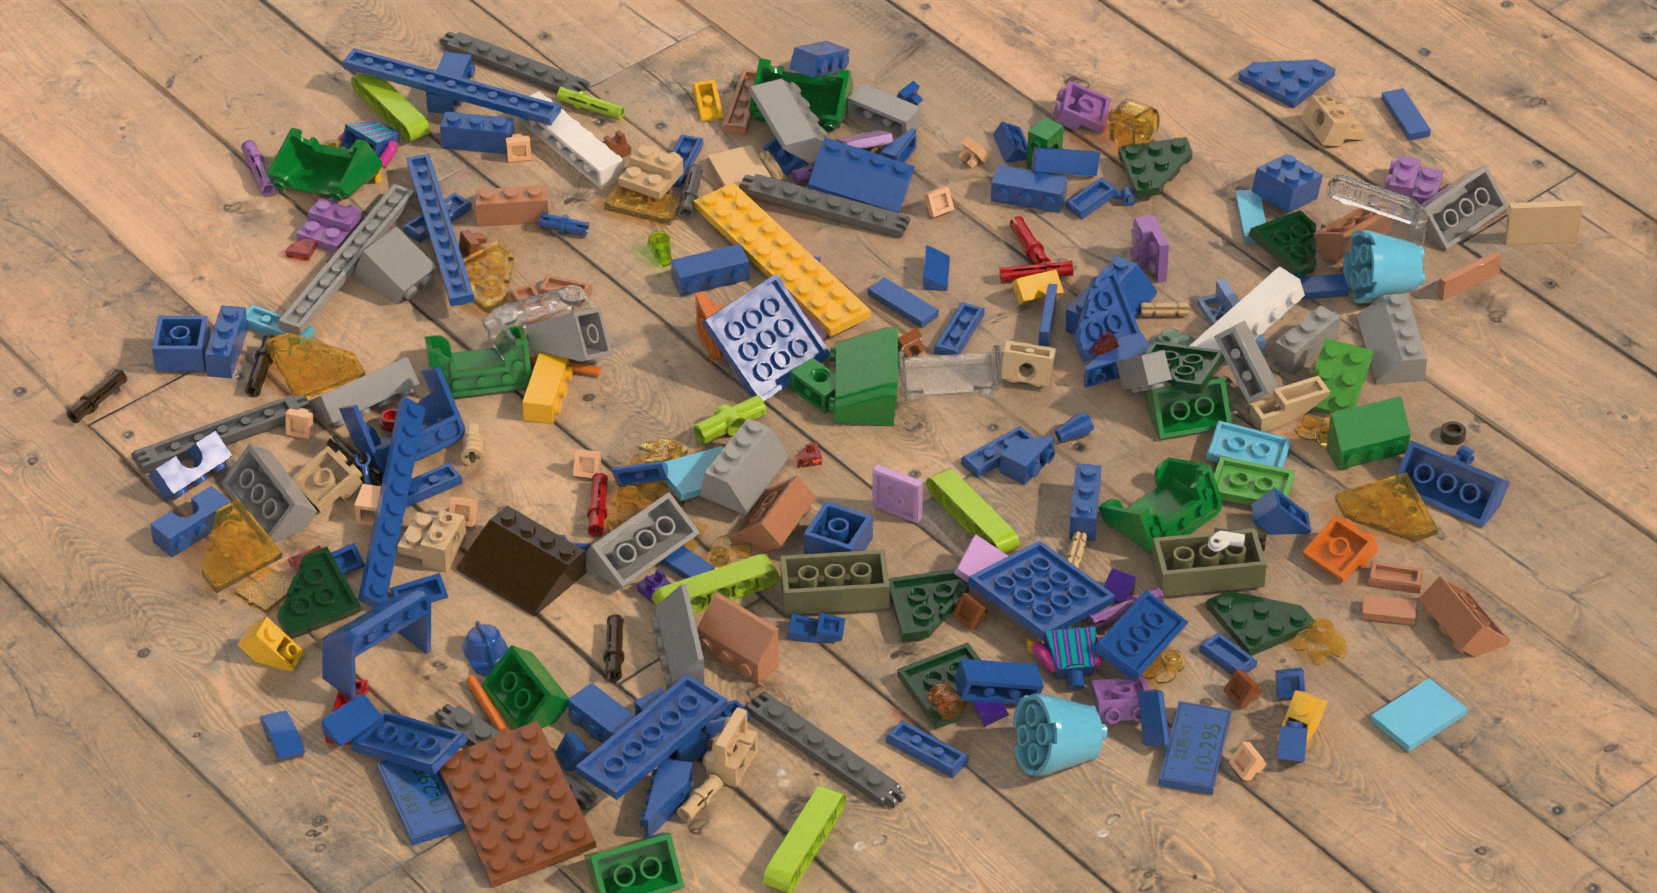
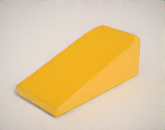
M716 81L693 82L692 93L700 121L724 119Z
M1057 270L1015 279L1011 283L1019 306L1044 299L1049 283L1058 284L1057 295L1064 293Z

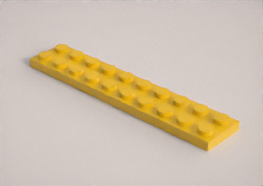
M731 183L694 200V208L733 245L740 244L747 258L768 278L775 274L778 275L798 306L830 337L871 318V310L736 184Z

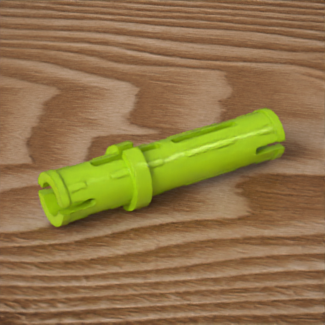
M560 87L557 92V101L574 105L576 109L581 110L584 108L617 120H622L624 117L625 106L588 96L583 91L576 92L564 87Z

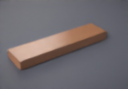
M742 70L723 123V132L746 135L752 118L749 112L751 95L748 89L754 86L757 71Z

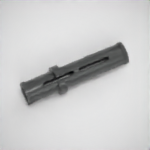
M691 164L689 166L684 190L680 194L679 200L681 204L678 214L684 219H689L693 216L694 200L699 198L697 193L703 174L702 166L699 164Z

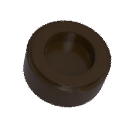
M1455 421L1446 422L1442 425L1440 438L1443 442L1449 445H1458L1464 442L1466 437L1464 425Z

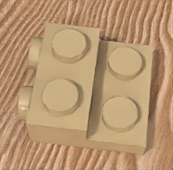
M642 144L630 157V166L618 178L619 186L660 200L683 174V158L676 152L666 153L660 151L655 145L646 146Z
M329 446L292 477V480L306 498L321 513L337 498L341 497L345 501L364 484L360 479L363 475L354 464L349 467L347 465L348 459L339 450L335 453Z

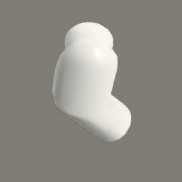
M1219 531L1208 539V547L1213 551H1221L1230 545L1243 547L1245 534Z

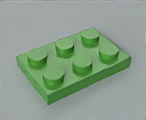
M1325 338L1312 377L1319 376L1330 390V395L1311 410L1330 414L1356 407L1373 358V350Z
M1220 456L1214 477L1222 500L1252 506V503L1274 488L1289 498L1295 478V471Z

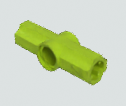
M759 395L733 407L730 404H723L718 407L714 416L693 425V433L701 445L727 433L730 436H734L748 418L754 421L766 415L767 407Z

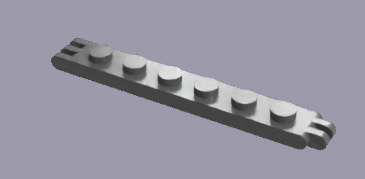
M447 32L440 39V44L448 52L471 55L474 62L555 93L558 92L560 87L576 92H585L590 87V83L585 79L461 32L457 34Z
M759 174L755 176L745 175L739 184V188L750 197L897 238L903 236L911 220L907 215Z
M290 395L132 452L131 457L141 473L145 474L155 470L175 456L179 461L192 457L188 449L214 431L217 432L226 445L285 424L286 412L289 408L311 410L312 405L305 395L297 397Z
M763 691L759 694V698L755 697L751 703L744 706L751 717L878 805L882 806L885 803L889 807L895 808L898 802H902L906 798L905 794L901 791L899 783L768 693Z
M446 704L442 708L443 711L439 710L435 713V717L441 727L465 733L468 740L465 744L468 746L476 745L503 734L461 706L454 708L450 704ZM563 773L581 812L582 809L585 810L590 806V803L597 800L594 792Z

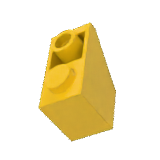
M268 617L249 626L238 643V646L256 663L287 671L295 669L305 652Z
M1295 690L1282 726H1286V721L1303 722L1302 728H1308L1307 744L1320 724L1328 701L1304 691Z

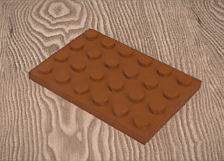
M538 721L457 751L439 769L492 888L597 847L591 830Z

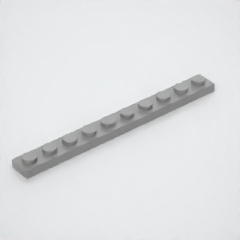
M396 184L392 185L278 320L280 329L298 335L304 332L355 271L363 251L382 238L415 199V190Z

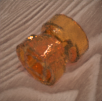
M948 682L937 683L928 692V701L933 707L937 708L938 713L943 719H952L963 710L964 701L958 694L954 693V689Z

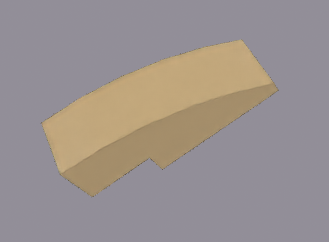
M1319 376L1273 390V397L1250 403V419L1258 431L1267 432L1276 429L1318 405L1330 395V390Z

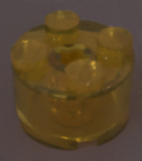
M1126 98L1116 109L1113 108L1109 112V140L1122 146L1152 142L1154 140L1151 138L1153 131L1157 132L1159 128V112L1150 105Z

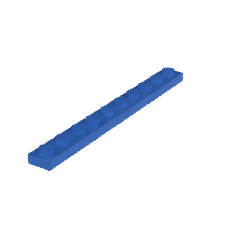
M355 48L343 60V68L550 126L561 113L560 104Z
M430 154L406 158L408 170L450 306L475 302L474 293Z
M405 396L398 404L358 596L359 601L372 608L387 600L426 409Z

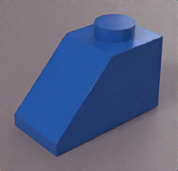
M1276 488L1251 504L1254 524L1260 529L1263 528L1271 535L1308 534L1311 532L1309 513Z

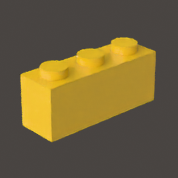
M539 352L522 402L524 421L554 423L556 414L561 413V399L565 398L567 394V381H571L573 375V367L569 366V358Z

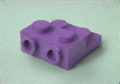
M1070 80L1065 88H1060L1056 100L1060 102H1057L1053 111V115L1057 116L1056 122L1076 131L1080 125H1083L1088 129L1102 133L1106 127L1111 98Z
M1397 156L1396 161L1391 160L1390 175L1386 177L1385 189L1389 190L1388 199L1422 204L1439 192L1443 171L1420 167L1421 159Z
M319 198L308 211V220L296 233L297 241L336 253L362 222L361 211L354 205H348L347 207L338 204L333 198H328L327 200Z
M1153 214L1136 217L1133 222L1134 228L1131 229L1133 239L1132 247H1130L1131 258L1137 262L1141 269L1148 268L1149 273L1153 274L1157 283L1166 282L1169 243Z
M1140 677L1136 682L1130 678L1091 680L1095 708L1101 722L1106 724H1115L1119 721L1127 720L1141 722L1137 693L1149 690L1145 677Z

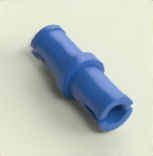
M545 212L541 213L540 217L542 219H539V227L558 230L561 234L568 232L584 237L587 236L588 232L586 230L589 229V222L570 219L567 215L561 217Z

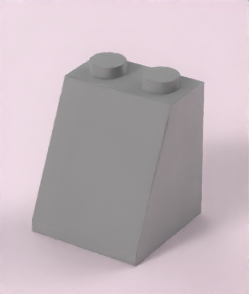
M395 227L363 251L352 277L399 304L405 298L407 300L411 299L421 286L427 287L435 278L433 274L437 266L398 227Z
M600 307L572 312L526 325L527 339L531 350L581 362L612 355Z

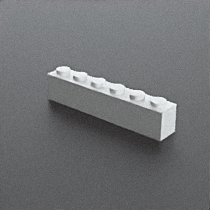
M541 92L530 95L534 98L552 102L550 98H547ZM561 109V113L551 126L518 117L520 123L600 189L617 182L623 173V159L610 150L605 143L594 137L591 132L583 128L578 121L572 119L563 109Z
M1279 266L1190 346L1220 350L1214 336L1244 320L1254 339H1256L1305 296L1300 279ZM1224 360V362L1215 374H1217L1223 367L1228 365L1226 360Z

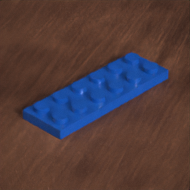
M686 674L576 765V774L618 800L727 708V699Z

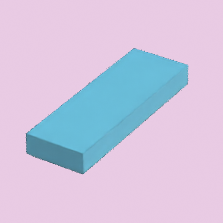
M1236 190L1235 199L1244 243H1254L1255 241L1248 236L1250 229L1266 223L1261 197L1253 193L1252 190Z
M252 304L246 311L249 329L267 336L269 334L274 335L278 340L302 348L315 334L314 327L308 326L301 335L280 329L278 320L282 315Z

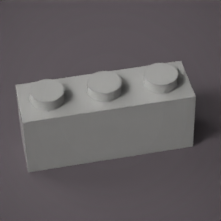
M862 84L848 97L849 117L882 131L892 133L894 136L900 137L911 128L917 130L921 126V107L866 84Z
M1320 305L1275 342L1273 364L1294 375L1320 354L1325 338L1331 340L1338 339L1340 316Z
M1245 320L1214 336L1248 403L1279 387Z
M1165 350L1116 361L1123 390L1132 389V393L1164 387L1163 381L1172 379Z

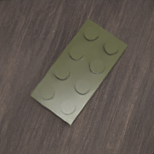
M1256 528L1226 531L1245 534L1244 546L1230 545L1221 551H1213L1208 547V539L1217 532L1153 538L1152 564L1158 586L1163 593L1161 597L1264 587L1267 564Z
M885 550L780 556L784 615H791L792 613L814 614L820 612L889 609L890 585Z

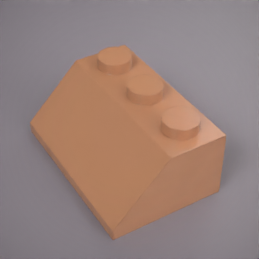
M547 185L475 190L477 227L539 223V219H542L540 217L541 213L545 212L548 214Z
M1365 204L1313 233L1322 260H1333L1334 263L1343 261L1344 253L1349 252L1352 243L1350 236L1357 230H1370L1381 234L1390 231L1397 212L1396 204Z
M797 475L770 487L761 495L730 536L732 542L763 553L774 549L778 551L788 543L787 537L799 528L801 518L805 517L812 510L810 506L815 501L816 496Z
M1441 576L1419 598L1425 606L1424 612L1430 618L1436 619L1439 622L1438 629L1454 640L1452 642L1453 647L1462 654L1467 652L1476 657L1508 645L1510 639L1468 590Z
M720 593L714 594L697 627L702 651L709 653L724 665L740 672L744 677L756 683L761 682L779 666L778 628Z

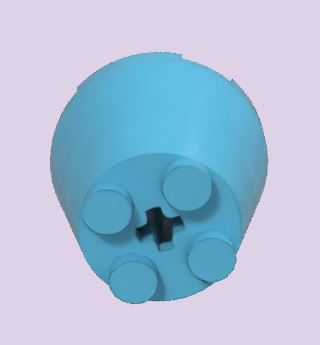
M1357 230L1350 236L1352 241L1350 250L1344 253L1343 273L1348 288H1351L1352 300L1355 303H1372L1382 295L1408 293L1416 290L1419 285L1424 284L1425 273L1422 271V260L1425 253L1422 246L1370 230Z
M1036 693L1022 697L1015 709L1012 726L1017 727L1018 745L1013 748L1021 769L1028 775L1045 776L1090 760H1096L1099 756L1102 740L1107 738V727L1101 723L1100 716L1093 705H1085Z

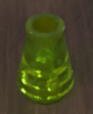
M664 231L651 233L647 242L649 249L657 259L659 266H669L672 260L670 236Z

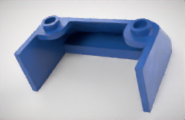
M440 366L421 370L431 394L424 396L418 402L419 405L426 409L415 461L461 440L465 434V425ZM357 405L339 408L356 448L365 457H367L365 454L367 452L371 457L373 465L384 473L392 434L379 439L376 430L371 426L365 425Z
M420 590L395 595L341 628L329 633L324 638L322 646V679L352 700L355 698V657L397 632L426 654L431 652L432 601L430 596Z

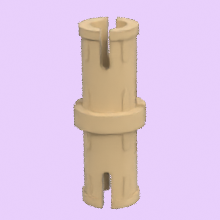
M710 774L700 787L694 788L686 802L677 809L679 818L685 822H690L702 808H706L710 804V799L723 787L721 779L714 774L712 776Z

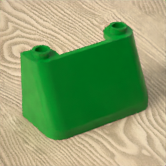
M759 58L754 85L783 79L788 83L793 82L801 89V96L810 104V111L818 117L820 127L826 131H835V129L840 128L848 106V97L852 94L853 90L850 70L839 69L837 76H834L833 73H828V77L819 76L812 78L800 73L785 72L783 66L775 69L771 66V60ZM751 96L749 104L750 114L756 121L766 122Z
M291 128L266 174L273 181L272 184L280 190L290 189L327 196L341 201L342 199H348L377 175L383 162L366 141L356 139L350 149L322 145L315 137L307 140L301 136V129Z
M523 325L505 328L500 334V347L451 353L450 343L445 337L440 335L424 337L429 368L440 366L453 398L520 390L526 388L531 378L528 339Z
M885 327L836 342L835 347H830V362H834L835 397H830L829 412H833V423L893 427L898 390V328Z
M1168 457L1156 467L1154 479L1157 488L1127 509L1123 507L1119 500L1109 499L1098 506L1101 517L1109 526L1152 554L1153 538L1191 534L1220 512L1222 499L1211 465Z

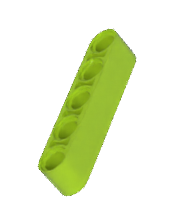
M361 73L351 77V84L356 94L392 129L397 130L407 143L430 134V126L426 118L388 81Z
M952 468L927 478L926 485L932 497L972 537L976 534L1005 554L1020 547V541L1016 532Z
M759 554L663 586L654 592L652 601L657 606L681 584H687L694 614L706 610L714 594L717 592L732 601L774 586L778 582L780 575L769 557L765 554Z
M821 785L816 788L769 862L763 876L764 885L786 893L793 892L842 814L846 804V794Z

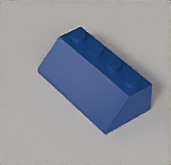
M825 137L819 150L808 188L899 213L909 189L915 166Z
M1116 255L1097 276L1116 269L1133 315L1136 318L1141 313V304L1151 302L1157 295V290L1137 263ZM1089 285L1066 309L1065 331L1073 335L1076 333Z
M1411 440L1391 487L1484 527L1500 507L1510 482Z

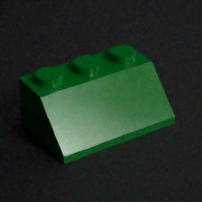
M1225 378L1210 380L1204 390L1197 394H1188L1186 391L1176 390L1173 386L1145 391L1149 417L1159 439L1213 431L1218 420L1232 424Z
M1399 396L1330 413L1327 452L1339 470L1406 453L1410 444L1411 433L1402 398Z
M513 645L510 646L481 684L485 693L514 730L535 721L539 722L541 729L557 722L568 708L569 697L534 653Z
M658 833L584 855L590 880L596 893H667L685 887L671 833Z

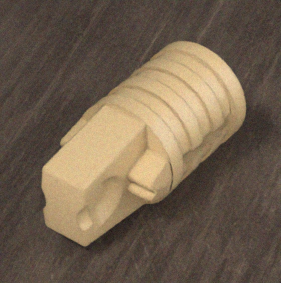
M469 424V432L463 436L461 460L468 466L480 465L484 459L485 436L480 435V424Z

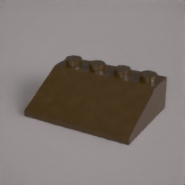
M507 505L488 521L457 565V571L531 615L536 616L587 573L586 552L584 549Z

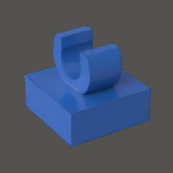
M914 81L900 90L897 98L917 106L923 101L922 97L917 94L920 86Z
M1302 667L1275 670L1276 695L1279 699L1292 698L1295 690L1305 692L1304 670Z
M565 733L555 751V755L566 771L575 772L576 765L591 754L586 752L584 748L586 745L580 742L575 733Z

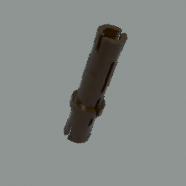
M269 334V337L265 335L260 349L256 351V361L245 387V393L248 396L255 397L256 393V397H258L261 393L269 366L274 362V352L279 342L278 338L274 335Z
M117 369L89 394L85 393L82 395L80 401L67 411L69 420L73 423H79L88 413L95 412L101 402L127 382L126 374L122 370Z
M332 436L337 443L330 438L326 446H329L335 453L339 450L348 459L349 462L347 464L349 466L354 464L363 475L361 467L354 460V456L357 454L359 463L366 462L367 457H362L342 441L339 436ZM370 461L368 467L372 485L380 486L375 479L382 484L384 473L377 469L372 461Z
M612 614L607 618V645L603 654V660L606 663L605 678L611 682L621 679L622 663L625 659L624 652L622 651L624 619L618 614Z

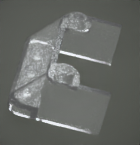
M1342 174L1335 175L1329 181L1321 229L1339 219L1341 203L1409 224L1408 241L1423 247L1428 214L1415 199Z
M569 285L497 307L484 316L482 329L504 360V352L509 351L513 347L515 339L507 327L523 325L526 328V325L597 307L581 287Z
M994 345L990 353L905 358L904 351L898 352L899 397H904L905 401H918L919 396L979 393V397L994 396V391H998L1002 386L999 345Z

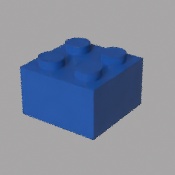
M1285 154L1257 167L1252 192L1289 213L1318 198L1323 175L1314 170L1313 167L1298 161L1294 156Z
M158 316L152 345L155 371H205V351L210 340L208 316Z
M825 501L804 533V554L865 551L873 539V516Z

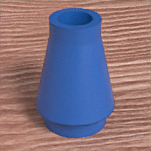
M1078 412L1059 428L1055 429L1054 432L1058 441L1063 443L1068 440L1088 436L1094 430V426L1086 412L1082 414Z

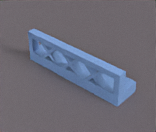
M1226 279L1216 281L1215 294L1197 298V305L1211 326L1217 322L1218 318L1223 317L1240 302ZM1217 303L1219 308L1217 310L1207 305ZM1261 334L1255 341L1264 356L1266 339Z

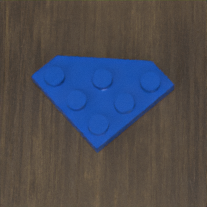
M1317 59L1252 62L1239 73L1238 80L1295 108L1335 76V68Z
M1116 269L1091 279L1074 336V342L1082 362L1096 358L1118 338L1140 332Z

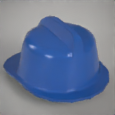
M480 621L475 622V627L468 632L462 645L463 652L473 670L488 677L509 649L500 631L495 626L481 624Z

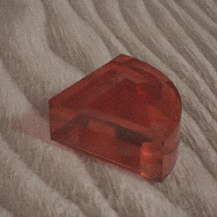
M305 239L291 244L285 250L286 257L309 261L317 247V240Z
M1111 331L1103 334L1099 343L1095 342L1093 345L1096 356L1119 347L1117 339Z
M817 441L807 444L806 448L798 453L797 468L822 465V455Z
M315 546L288 558L290 567L299 566L303 555L321 549V546Z

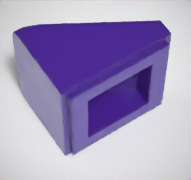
M1112 569L1104 588L1115 595L1114 603L1119 604L1128 600L1134 592L1136 578L1128 573Z
M972 701L984 727L1009 716L1003 703Z

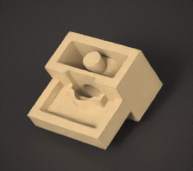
M1312 95L1301 117L1322 145L1342 146L1345 139L1364 140L1367 134L1361 122L1352 115L1350 109L1343 104H1336L1334 98L1328 95Z
M1008 340L1004 349L1000 378L1006 379L1011 383H1030L1035 387L1049 386L1057 348ZM1024 363L1031 364V365L1033 366V368H1031V369L1024 368V367L1022 366V364H1024Z
M440 510L437 516L417 512L397 545L398 553L422 559V567L447 572L467 538L465 516Z
M737 707L733 715L727 717L722 733L718 732L712 750H708L703 759V766L706 768V779L710 774L711 776L714 774L725 785L736 788L758 751V732L747 729V710Z

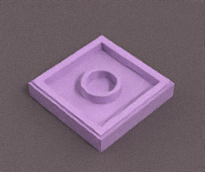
M882 130L835 138L838 142L860 149L893 142L892 133Z
M877 464L873 469L872 507L918 524L922 519L923 481Z
M975 534L954 574L968 582L969 576L1008 557V555Z

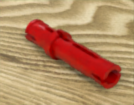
M1014 217L1017 224L1011 219L1009 225L1024 246L1025 254L1028 258L1032 259L1034 264H1043L1045 261H1050L1044 253L1043 245L1035 239L1024 222L1023 217Z
M1045 261L1044 264L999 267L1000 282L1014 281L1018 278L1057 270L1059 277L1073 276L1072 261L1055 263Z
M596 473L592 476L590 507L587 509V517L589 519L588 533L594 537H599L604 533V520L608 514L606 509L608 477L604 473Z

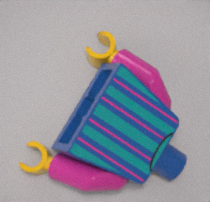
M376 121L345 124L344 132L337 138L338 141H331L327 145L339 148L343 146L346 149H350L356 139L366 141L383 162L379 173L374 177L375 184H378L382 181V168L385 169L397 152V142L400 136L397 130H390Z
M1096 626L1045 630L1043 643L1038 637L1036 641H1030L1029 638H1026L1027 651L1030 654H1034L1048 671L1053 672L1055 679H1068L1069 690L1078 691L1085 688L1083 677L1092 676L1094 669L1098 668L1104 659L1093 651L1094 646L1104 635L1096 634Z

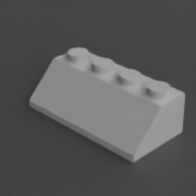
M783 79L751 86L748 91L782 149L808 163L815 162L824 138H827L828 134L819 126L818 117L810 111V104L800 94L801 89L795 83H788Z
M1483 166L1467 172L1407 213L1419 236L1440 249L1447 250L1509 206L1488 167Z
M1407 293L1382 295L1356 315L1364 347L1373 350L1374 353L1370 367L1375 384L1425 381L1427 356Z
M405 357L309 400L312 405L311 411L325 426L334 423L335 427L345 424L339 408L357 405L361 415L371 412L369 407L377 404L380 408L393 402L391 397L399 394L400 398L413 393L412 387L420 383L408 357Z
M748 418L705 471L700 496L747 515L789 460V455L772 429Z
M252 444L247 446L221 482L222 486L268 545L302 532L317 512L273 453Z
M668 492L591 545L586 551V561L599 577L622 589L698 536L700 532L670 492Z
M681 584L656 606V617L652 618L654 634H659V636H656L657 651L663 652V655H660L662 671H667V674H664L666 690L686 674L705 685L704 658L687 584Z

